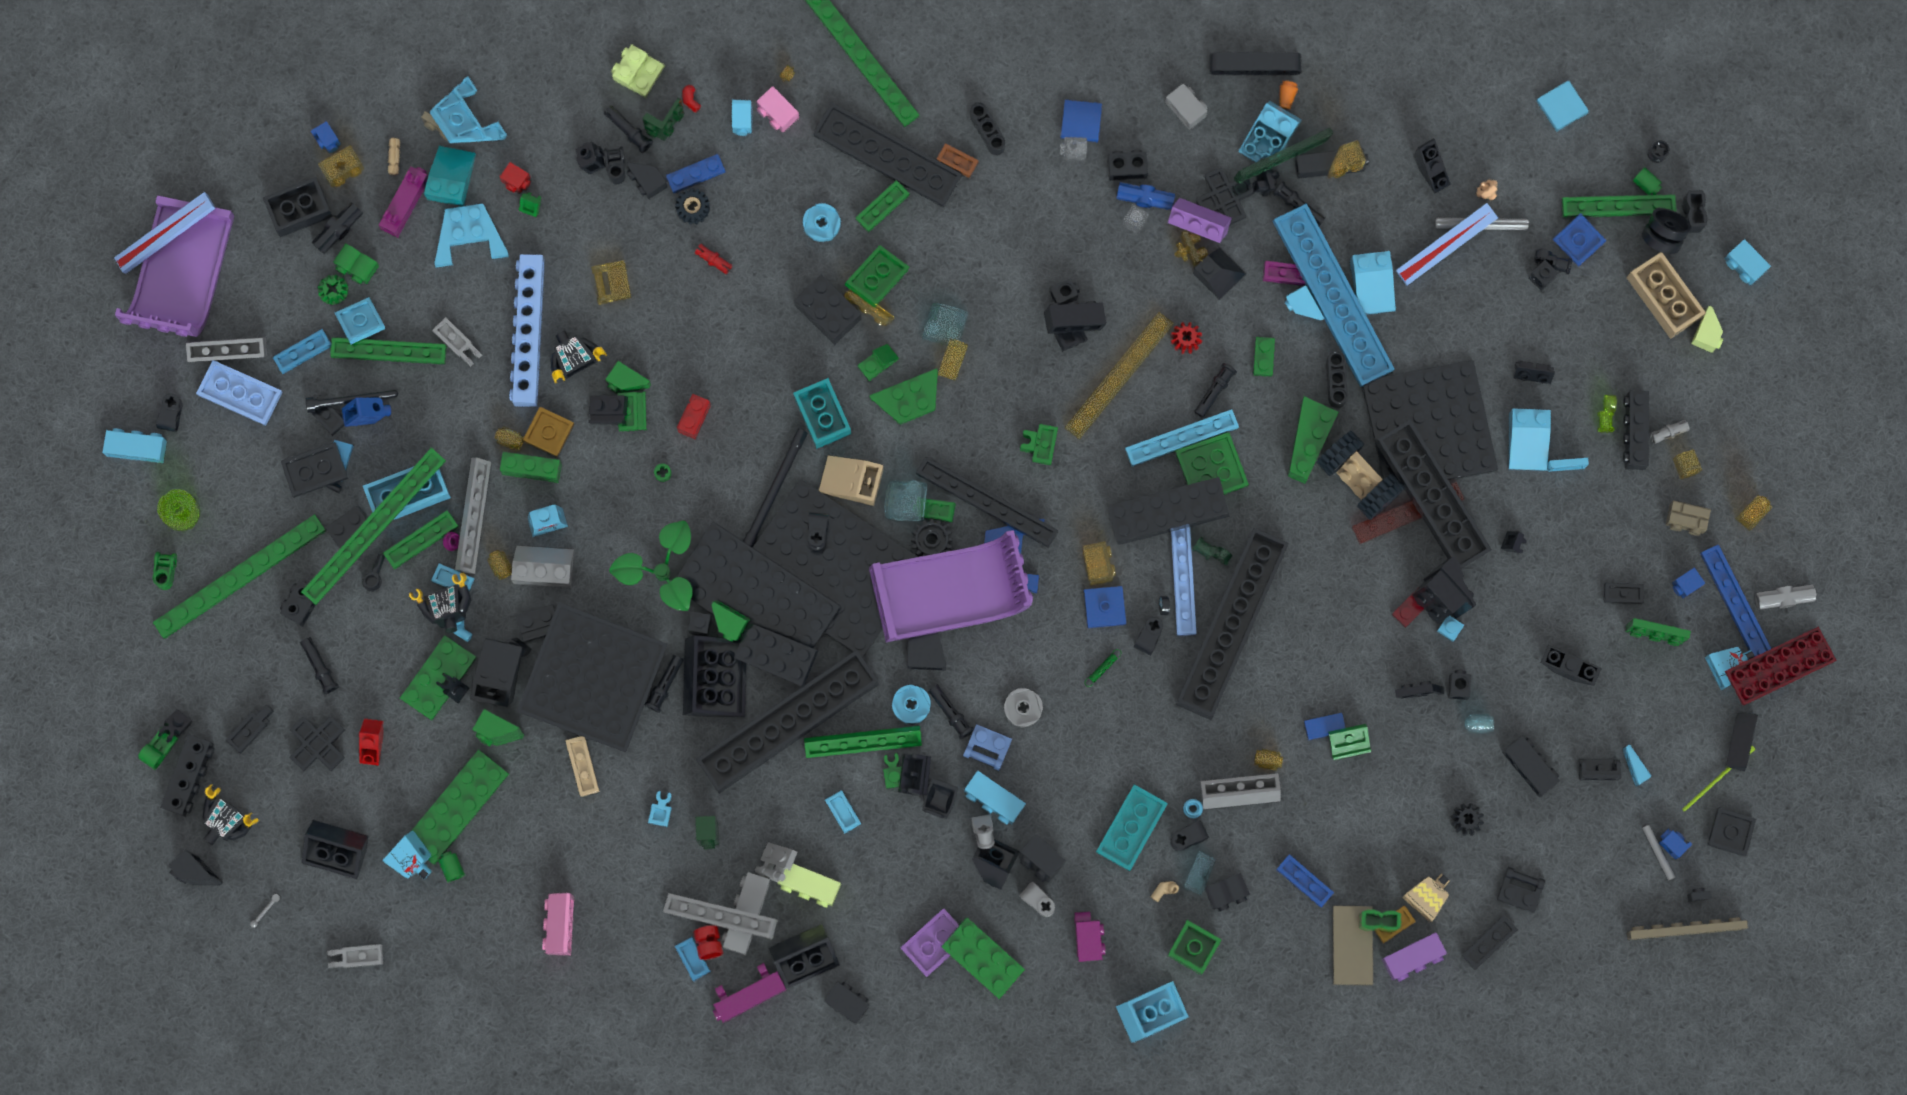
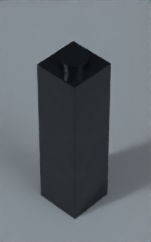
M1364 148L1297 155L1295 159L1297 179L1363 172L1366 165L1369 164L1368 154H1364Z

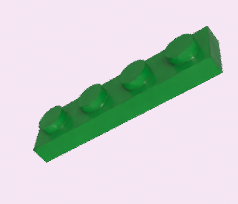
M447 510L383 552V554L395 570L442 539L446 533L457 529L458 525Z

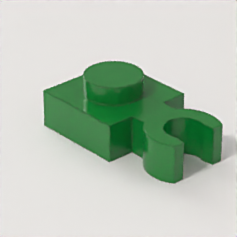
M897 753L893 762L888 761L887 755L884 756V762L889 767L883 769L886 789L899 787L902 766L897 767L899 761Z

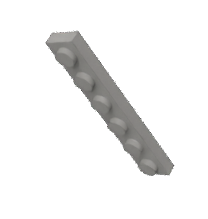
M477 457L471 458L455 570L468 574H475L491 467L490 461Z
M668 893L663 911L667 914L768 939L773 938L777 920L670 893Z

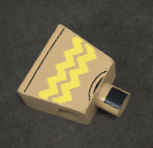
M1440 874L1435 881L1428 876L1402 898L1426 920L1432 922L1449 896L1444 888L1450 880L1443 874Z

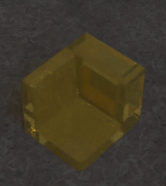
M1693 449L1678 454L1672 459L1681 480L1697 475L1702 471Z

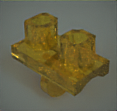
M1186 230L1181 232L1182 236H1180L1183 245L1182 243L1176 244L1178 251L1174 254L1176 258L1182 257L1184 262L1190 258L1193 266L1196 267L1200 261L1208 256L1205 247L1195 249L1193 245L1201 241L1200 235L1193 232L1188 233Z

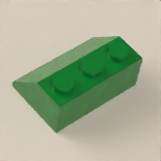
M485 709L472 729L476 733L475 737L489 747L491 744L499 746L523 739L524 734L517 726Z

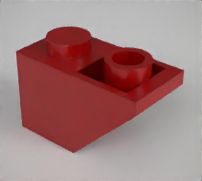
M363 720L359 732V763L379 766L383 742V721Z

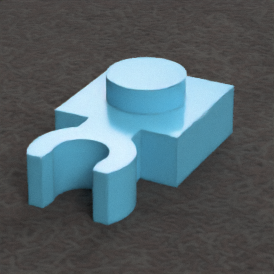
M658 791L656 794L658 805L652 804L648 823L668 827L672 808L667 807V804L671 801L672 796L671 793H668L667 799L662 800L660 798L661 791Z

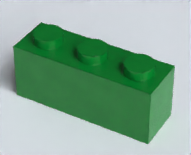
M503 452L500 472L506 476L559 483L562 464L560 460Z

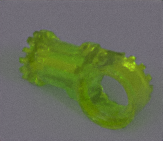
M1616 395L1604 396L1606 397L1603 398L1605 399L1603 400L1605 402L1603 404L1605 405L1603 406L1604 411L1597 412V416H1599L1597 432H1614L1612 416H1614L1617 406Z

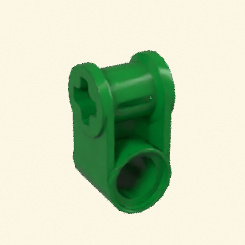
M160 552L155 553L152 580L161 590H168L173 585L177 566L176 553H172V555L161 554ZM162 576H167L166 582L160 584L159 579Z

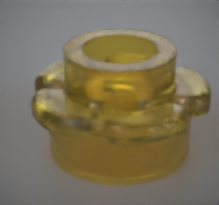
M787 65L779 75L783 79L782 82H785V80L789 82L795 74L793 71L794 67Z

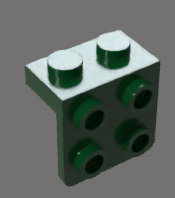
M676 99L663 121L646 112L643 117L646 134L652 138L658 137L663 141L667 137H671L675 129L673 126L677 121L680 122L684 116L682 99Z

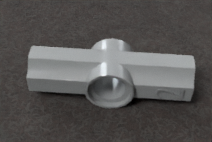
M1813 585L1800 587L1785 586L1773 591L1755 594V603L1758 610L1775 607L1780 609L1796 606V604L1816 601V590Z

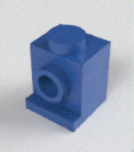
M327 121L311 130L321 149L326 148L328 153L335 152L339 148L338 146L341 145Z
M1667 829L1660 836L1662 840L1659 844L1675 860L1692 845L1691 842L1685 843V838L1677 831L1674 832Z

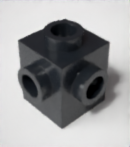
M591 141L584 143L576 149V161L580 169L589 175L605 168L604 151L600 146Z

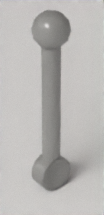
M274 894L271 902L255 920L250 922L252 928L257 927L259 920L275 902L280 900L278 894Z

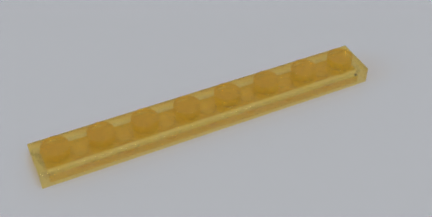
M1158 312L1065 426V429L1080 440L1174 323Z

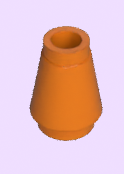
M1290 81L1282 82V85H1280L1279 107L1290 110L1298 91L1297 83Z

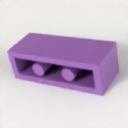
M1179 198L1172 207L1168 223L1220 243L1227 235L1232 218Z
M1434 933L1383 958L1382 961L1391 979L1397 978L1399 982L1409 977L1408 973L1413 970L1418 973L1426 969L1425 964L1431 961L1434 965L1444 960L1443 955L1447 954L1437 933Z

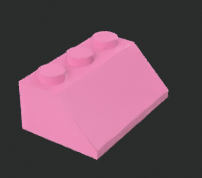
M571 893L549 894V899H545V911H548V918H544V930H547V936L543 938V950H546L547 955H571L574 896Z

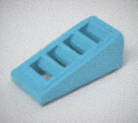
M1631 745L1623 748L1632 779L1637 787L1651 778V774Z

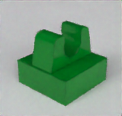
M531 192L523 193L520 198L519 211L537 217L541 196L536 198L531 196Z

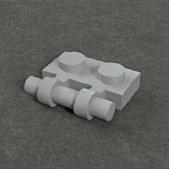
M768 842L761 857V861L765 862L764 866H757L755 873L764 878L769 877L775 882L784 881L785 874L783 873L785 869L791 870L798 852Z

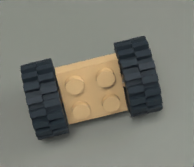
M1351 430L1334 443L1316 463L1329 477L1335 473L1340 476L1341 480L1361 499L1357 507L1371 520L1385 509L1405 487L1393 474L1383 480L1358 453L1365 444Z

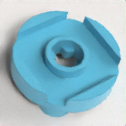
M816 204L804 214L803 227L805 233L815 241H831L840 230V217L834 207L828 204ZM824 218L827 224L826 226L819 227V224L816 222Z
M914 685L903 686L894 695L892 701L893 712L905 724L919 723L930 712V697L921 687L919 688ZM910 699L912 702H917L913 710L906 707Z

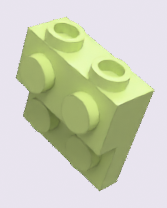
M631 44L630 48L626 47L621 54L623 59L620 64L616 63L611 71L613 73V80L646 98L665 66L649 57L648 53Z

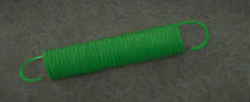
M1114 651L1088 677L1093 683L1117 661L1118 658L1113 654Z

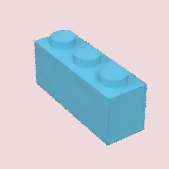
M113 428L112 431L106 430L103 454L107 457L163 463L167 441L158 433L143 435V432L140 431L125 433L122 429Z
M979 771L976 772L964 789V792L967 793L965 797L974 803L977 800L983 804L982 808L990 814L992 812L999 815L998 819L1006 825L1008 823L1013 824L1026 805L1025 802Z

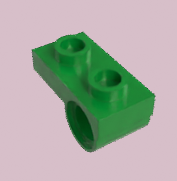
M158 731L152 741L142 748L138 759L156 771L178 741L177 737L173 736L172 741L167 743L166 740L169 735L163 734L159 737Z

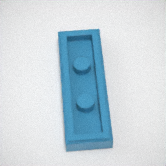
M321 329L273 356V359L281 373L284 374L330 348L331 342L324 330Z

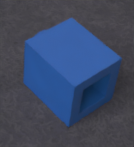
M1694 567L1672 582V584L1674 585L1673 590L1676 595L1685 598L1702 587L1705 582Z

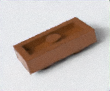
M946 143L937 158L939 162L968 178L971 177L979 160Z

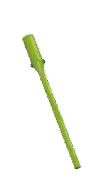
M1751 746L1750 754L1755 751L1753 746ZM1727 767L1682 810L1685 812L1732 768Z

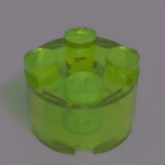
M172 489L159 499L157 512L160 519L169 528L176 531H185L192 529L199 520L200 506L196 499L187 491ZM180 507H181L182 510L179 511L178 513H176L175 511H176V510H179Z

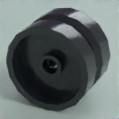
M1657 208L1652 212L1649 223L1646 224L1641 235L1647 245L1661 253L1676 254L1681 249L1684 239L1688 236L1691 226L1687 219L1679 213L1666 208Z

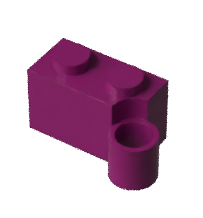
M1090 911L1075 912L1078 961L1102 960V955H1105V943H1101V935H1104L1103 923L1100 924L1099 920H1091Z

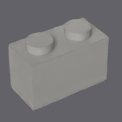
M1184 83L1166 97L1165 103L1188 130L1193 128L1207 115L1205 103L1201 100L1198 101L1194 91L1189 86L1186 87Z

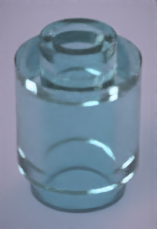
M1469 714L1468 718H1465V729L1469 733L1488 734L1494 730V718L1488 714Z

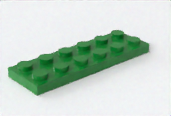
M480 750L474 754L412 829L430 852L431 857L428 861L433 865L441 858L440 855L447 851L509 775Z

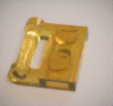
M624 260L591 267L592 274L595 275L598 292L597 302L599 305L631 298ZM605 271L608 274L610 295L605 293L602 272Z

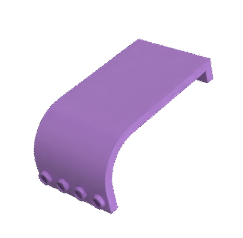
M157 196L155 203L158 207L152 230L190 202ZM214 209L144 260L134 298L126 313L119 308L116 309L115 316L120 320V323L131 325V323L137 324L145 329H150V327L156 328L164 333L169 331L175 332L183 337H187V335L199 336L209 316L234 219L233 213L230 210Z
M1014 530L1005 532L996 540L974 547L880 564V562L872 564L869 567L885 641L891 642L988 623L1016 615L1028 609L1032 605L1033 597L1027 588L1028 576L1023 571L1022 565H1024L1022 554H1019V539L1015 535Z

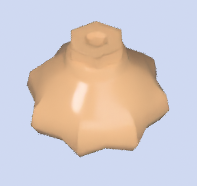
M1489 179L1486 182H1482L1477 188V197L1494 200L1497 197V181Z

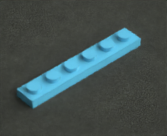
M1231 409L1126 447L1125 451L1133 467L1172 453L1175 450L1238 429L1239 425Z

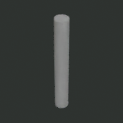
M1650 825L1643 827L1642 829L1668 881L1675 878Z

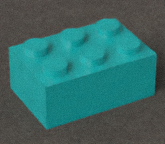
M828 378L793 393L794 400L816 449L851 435V428Z

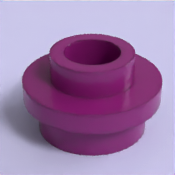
M455 532L446 533L443 537L445 549L448 551L457 550L460 536Z

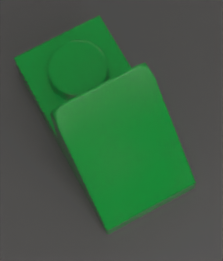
M886 344L874 349L872 355L857 365V367L867 380L871 381L899 360V358L890 346Z

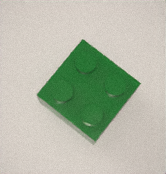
M1187 920L1167 956L1197 974L1202 975L1222 939Z

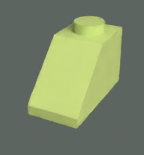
M1708 306L1691 344L1712 353L1716 348L1719 349L1723 342V338H1721L1723 330L1713 307Z

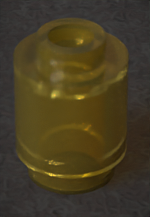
M503 426L502 429L498 428L495 434L496 443L511 450H520L523 444L524 436L520 432Z
M496 550L489 554L487 561L495 577L502 580L512 575V566L504 551Z
M1267 749L1256 750L1254 765H1258V768L1277 771L1278 767H1282L1283 756H1280V752Z

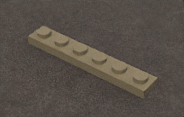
M1738 917L1730 918L1729 922L1724 923L1721 922V919L1709 920L1710 924H1702V921L1690 922V926H1683L1682 923H1673L1669 928H1663V925H1652V929L1644 930V926L1632 927V931L1627 932L1628 940L1735 931L1747 929L1748 925L1747 920L1741 921V918Z

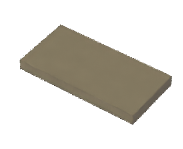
M1332 906L1333 985H1373V931H1365L1359 928V914L1365 910H1372V906Z

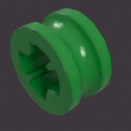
M666 464L657 465L654 469L655 478L660 482L668 481L671 477L670 467ZM661 468H664L665 471L668 470L665 477L657 475Z

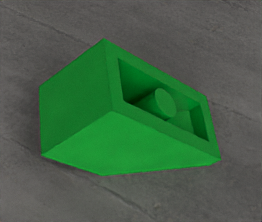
M619 361L605 379L608 384L607 387L615 393L618 391L621 393L648 389L651 386L648 379Z
M718 600L713 601L711 606L719 632L723 633V637L729 641L739 640L750 618Z

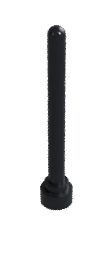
M389 390L322 400L308 397L305 398L307 413L315 412L320 407L348 404L355 398H395L398 396V391Z

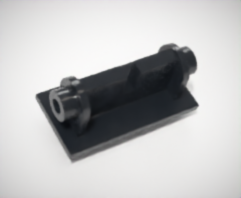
M1520 360V362L1515 363L1516 371L1513 379L1551 384L1555 371L1554 367H1551L1549 364L1537 363L1536 368H1533L1532 362Z

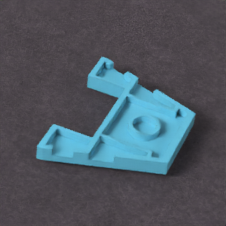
M466 77L449 95H446L432 108L431 116L449 143L504 140L507 134L499 122L482 128L463 100L474 95L477 91L469 77Z
M483 204L445 209L435 259L436 268L453 265L450 246L489 240L492 259L509 257Z

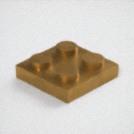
M539 407L523 438V442L558 458L574 426V422Z

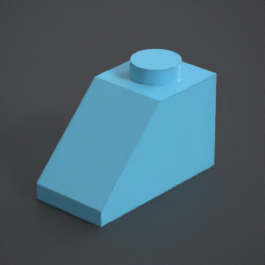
M732 100L733 133L740 136L752 133L753 110L751 100Z
M1306 285L1286 295L1287 300L1284 302L1289 311L1294 310L1296 314L1318 320L1324 319Z

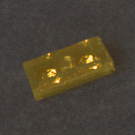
M950 338L938 375L956 381L968 344Z

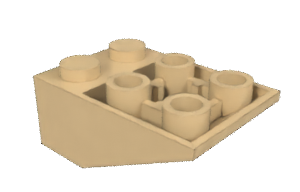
M828 456L819 491L823 494L874 506L884 470L883 465L864 460Z

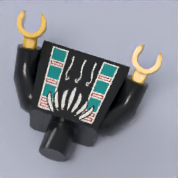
M566 331L559 332L555 336L559 344L554 347L555 352L551 355L550 368L554 383L557 384L556 380L559 378H563V381L597 363V361H601L599 356L603 354L607 356L606 352L602 347L584 337L579 338L575 335L569 338Z
M460 573L461 581L458 580L456 574L452 576V581L456 585L424 596L425 600L422 599L423 593L420 589H416L419 594L417 598L414 597L412 592L409 593L412 600H417V606L423 616L432 624L445 628L447 633L457 631L456 623L466 619V612L472 600L468 586L464 583L467 579L464 573Z
M211 784L205 790L207 796L202 816L203 824L210 830L203 839L213 845L219 836L225 841H234L246 836L252 825L258 822V818L251 820L253 813L244 815L220 796L216 798L220 788L213 792V785Z

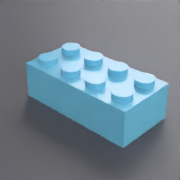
M413 467L363 486L372 513ZM440 469L395 519L451 498Z

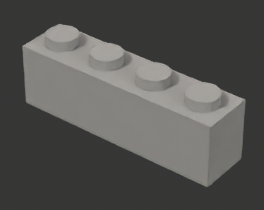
M266 337L187 342V362L266 357Z
M1277 773L1201 781L1203 809L1279 802L1281 798L1279 775Z
M749 872L747 876H743L740 887H742L741 894L736 895L733 904L736 906V910L760 915L771 880ZM729 929L728 932H724L721 943L724 944V949L747 955L753 935Z

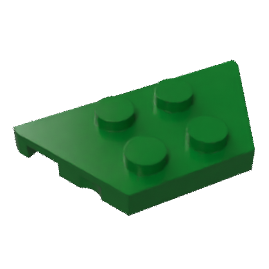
M936 368L869 395V398L900 425L935 411L938 370Z

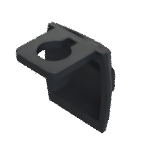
M932 779L927 788V795L924 797L922 811L947 819L954 806L958 787Z

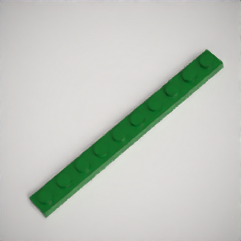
M805 0L902 126L906 127L919 117L917 111L830 0Z
M430 448L301 592L317 605L441 468L446 460Z
M314 514L155 620L153 624L164 639L326 532L325 528Z

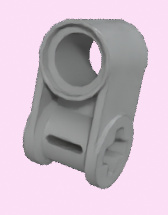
M991 814L971 817L977 846L981 849L993 847L995 842L992 832Z
M1033 881L1019 895L1022 900L1043 917H1049L1055 912L1054 902ZM1044 903L1047 905L1048 903H1050L1051 910H1045L1043 912L1042 904Z

